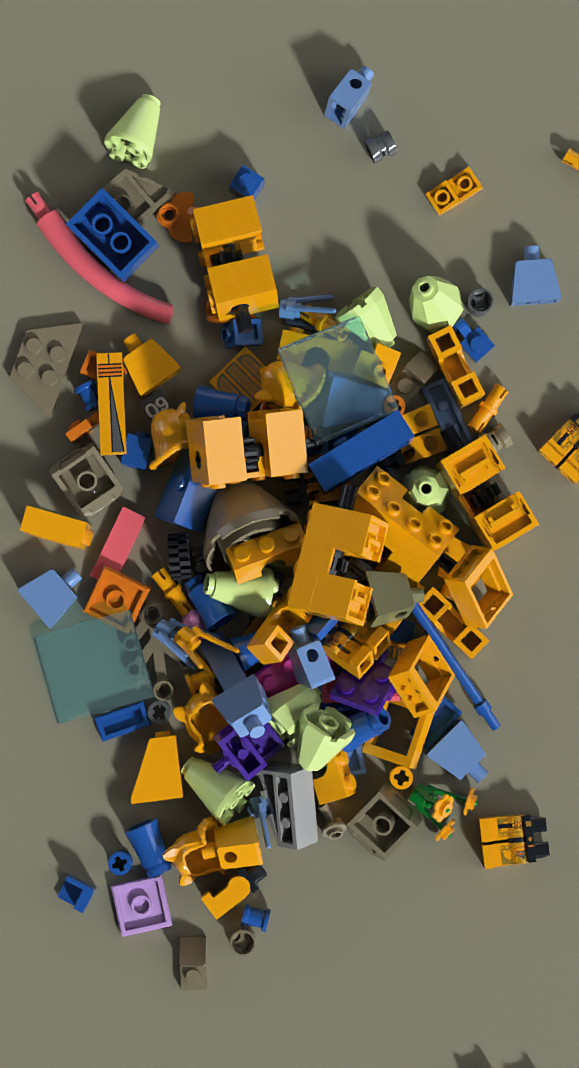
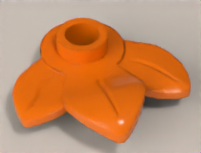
M191 192L176 194L171 202L162 205L156 213L159 224L168 228L172 238L183 243H190L193 240L190 219H194L193 209L197 207L192 206L194 193ZM167 212L174 214L171 220L165 219L164 216Z

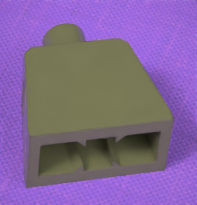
M366 571L359 581L360 584L373 588L367 611L370 627L405 619L414 609L415 603L424 601L423 588L421 586L410 587L407 575L404 573Z

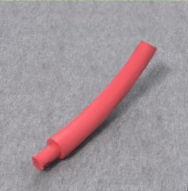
M39 192L32 194L37 204L30 197L25 200L26 204L29 205L38 218L36 225L61 258L80 277L121 306L152 320L171 324L173 304L149 296L126 282L123 283L88 252L68 228L58 211H51Z

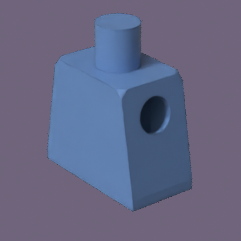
M362 66L358 72L352 69L349 70L329 96L324 116L345 130L369 94L372 85L370 80L374 76L373 71L366 66Z
M539 246L524 247V261H516L513 266L510 306L559 303L561 292L552 259H540Z
M73 567L63 576L55 569H51L20 587L17 591L48 628H52L77 600L78 596L71 588L83 578Z
M299 625L290 629L295 643L288 651V655L297 683L313 689L335 680L320 640L308 636L305 625Z
M254 674L211 699L220 714L239 737H245L248 734L252 738L261 737L265 732L263 725L272 719L266 692Z
M459 720L425 753L427 757L459 780L468 773L479 783L489 773L479 763L486 755L462 720Z

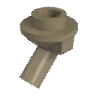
M327 803L319 805L318 809L326 821L325 824L321 825L323 837L331 840L342 837L347 829L344 820L341 817L335 818Z

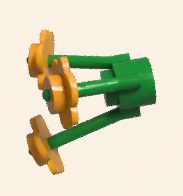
M419 783L410 796V801L416 804L415 807L441 830L434 838L436 842L440 838L446 840L448 837H451L455 830L452 827L456 822L454 819L445 826L441 823L444 817L451 813L454 800L465 803L463 812L465 816H467L469 809L474 810V807L478 804L477 796L473 795L474 788L470 789L468 797H463L438 789L430 784L424 786ZM435 794L441 795L442 798L436 801L437 795ZM434 806V811L431 814L426 808L430 809Z

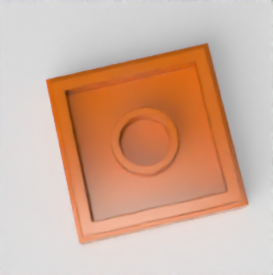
M104 565L82 612L129 634L151 587Z

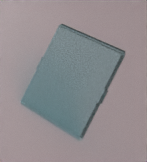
M355 316L278 348V354L294 389L295 399L301 406L318 445L398 410V405L383 372L381 361L375 353L360 316Z
M130 610L92 621H80L71 627L33 637L57 724L95 713H108L116 707L155 697Z

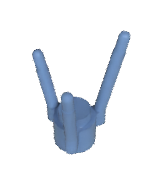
M334 295L281 299L279 319H286V325H294L314 333H319L316 327L297 321L295 318L300 319L301 312L336 313L335 308L302 306L304 302L331 300L334 298Z
M171 618L169 622L161 619L154 628L152 636L167 646L192 670H195L196 666L187 658L186 652L174 642V637L178 632L176 628L181 629L189 625L180 623L174 618ZM202 630V631H204V632H206V633H208V634H210V635H212V636H214V637L220 639V636H219V635H216V634H213V633H211V632Z
M262 796L249 799L250 806H246L248 817L255 815V819L260 818L265 845L269 849L271 848L266 817L270 814V808L267 799H262Z

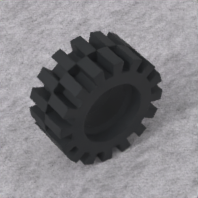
M189 533L168 534L171 580L192 578Z

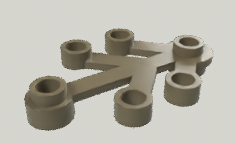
M148 602L140 610L141 622L131 636L124 639L123 646L130 652L137 650L140 638L148 629L150 630L151 639L135 661L128 664L127 672L132 677L140 676L143 666L153 654L157 677L153 694L159 701H167L174 695V687L167 680L163 652L177 661L182 669H189L190 667H184L178 656L152 636L154 628L161 619H165L168 622L169 620L165 618V610L161 604ZM150 610L157 611L156 619L151 620L148 617ZM129 639H134L136 642V646L132 649H129L126 645ZM133 664H137L140 668L137 674H132L130 671V667ZM161 686L168 687L169 693L166 696H162L159 693Z

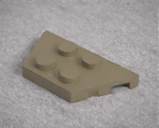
M124 169L103 187L139 225L177 194L174 189L137 175V173L128 169Z
M77 323L26 330L12 369L10 379L49 418H51L73 357L83 328L82 324Z

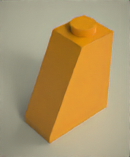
M170 731L155 732V737L149 739L131 796V804L184 797L177 735H171Z

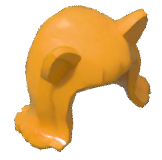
M290 361L270 363L259 370L262 390L254 395V399L260 402L271 401L280 407L302 409L303 411L305 406L311 403L320 393L324 384L325 370L319 364H313L305 368Z
M182 402L176 410L164 409L159 411L152 419L151 435L156 460L149 465V469L158 470L162 466L176 461L180 450L189 448L186 419H191V417L185 412V402Z
M205 682L201 684L199 693L192 696L185 707H175L173 713L176 719L185 724L189 735L198 742V746L194 747L195 752L215 754L221 752V748L213 739V736L225 728L228 722L211 701V699L218 696L216 690Z
M212 816L204 818L203 822L198 825V830L180 836L162 854L164 860L171 862L180 873L179 884L181 886L191 884L197 876L209 875L215 871H220L222 875L227 873L228 869L221 868L219 857L203 860L201 847L205 846L206 843L215 841L214 829L222 826Z

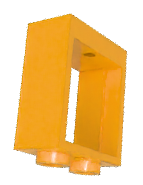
M28 505L26 506L20 526V531L25 534L85 550L86 545H91L94 531L90 530L91 525L87 522Z
M471 545L444 579L465 625L469 627L487 629L513 596L491 547ZM481 576L487 592L477 603L471 586Z
M430 635L408 641L391 670L388 679L413 717L417 718L436 712L455 674ZM416 663L419 664L429 680L427 685H425L415 670Z
M401 697L400 701H386L383 706L386 711L389 702L407 708ZM435 712L419 717L407 756L377 746L378 736L365 742L362 752L416 770Z

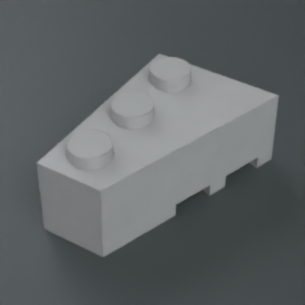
M275 760L267 762V766L256 775H259L263 791H260L262 799H267L271 811L268 817L278 847L299 850L318 842L312 771L303 769L300 764Z

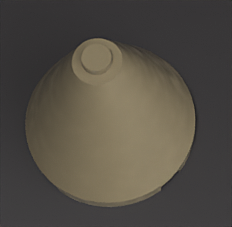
M250 478L241 481V483L226 484V488L217 489L208 512L203 557L209 571L213 573L231 570L226 548L300 522L305 534L300 517L255 481H250Z

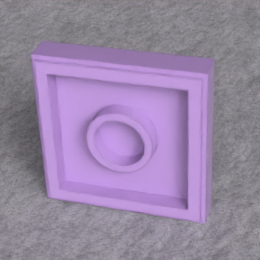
M162 874L111 885L122 937L173 925Z

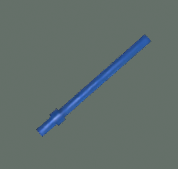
M415 603L412 613L426 634L430 635L456 678L474 703L473 708L479 716H483L492 731L498 729L501 725L492 713L491 705L477 691L419 603Z

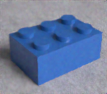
M103 188L66 223L68 228L123 283L159 247L157 241Z

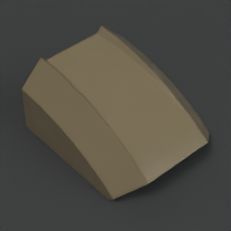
M92 442L81 445L78 449L56 462L49 470L80 517L93 516L117 500L124 489Z
M384 784L348 822L346 827L350 834L373 856L386 860L419 826L423 818L418 808L414 807L395 787Z

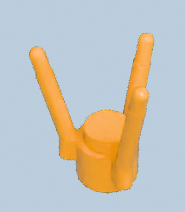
M196 625L192 629L189 626H184L175 635L174 642L186 652L199 669L203 668L212 679H216L214 672L195 652L201 644L199 636L234 653H239V649L202 631Z

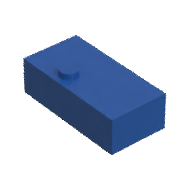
M396 410L351 439L347 440L346 437H343L335 442L333 450L308 464V470L325 496L408 445L415 436L399 410Z
M189 448L180 450L154 517L180 528L200 533L217 489L201 487L200 483L192 482Z

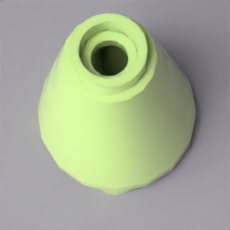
M143 94L106 134L104 144L111 151L109 156L117 162H123L124 160L140 169L147 167L153 156L161 103L156 97Z
M266 566L261 570V577L237 585L232 570L217 571L206 575L203 591L204 594H208L211 598L252 616L267 618L273 610L271 602L273 594L278 592L279 580L274 579L273 570Z
M193 756L185 763L181 773L213 817L225 826L231 820L235 811L240 813L248 803V800L245 798L252 792L255 783L251 780L247 781L242 775L225 768L218 774L211 766L213 763L201 758L196 759Z

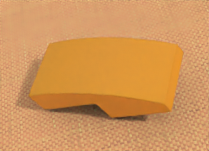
M468 166L425 195L440 216L482 190L483 186Z

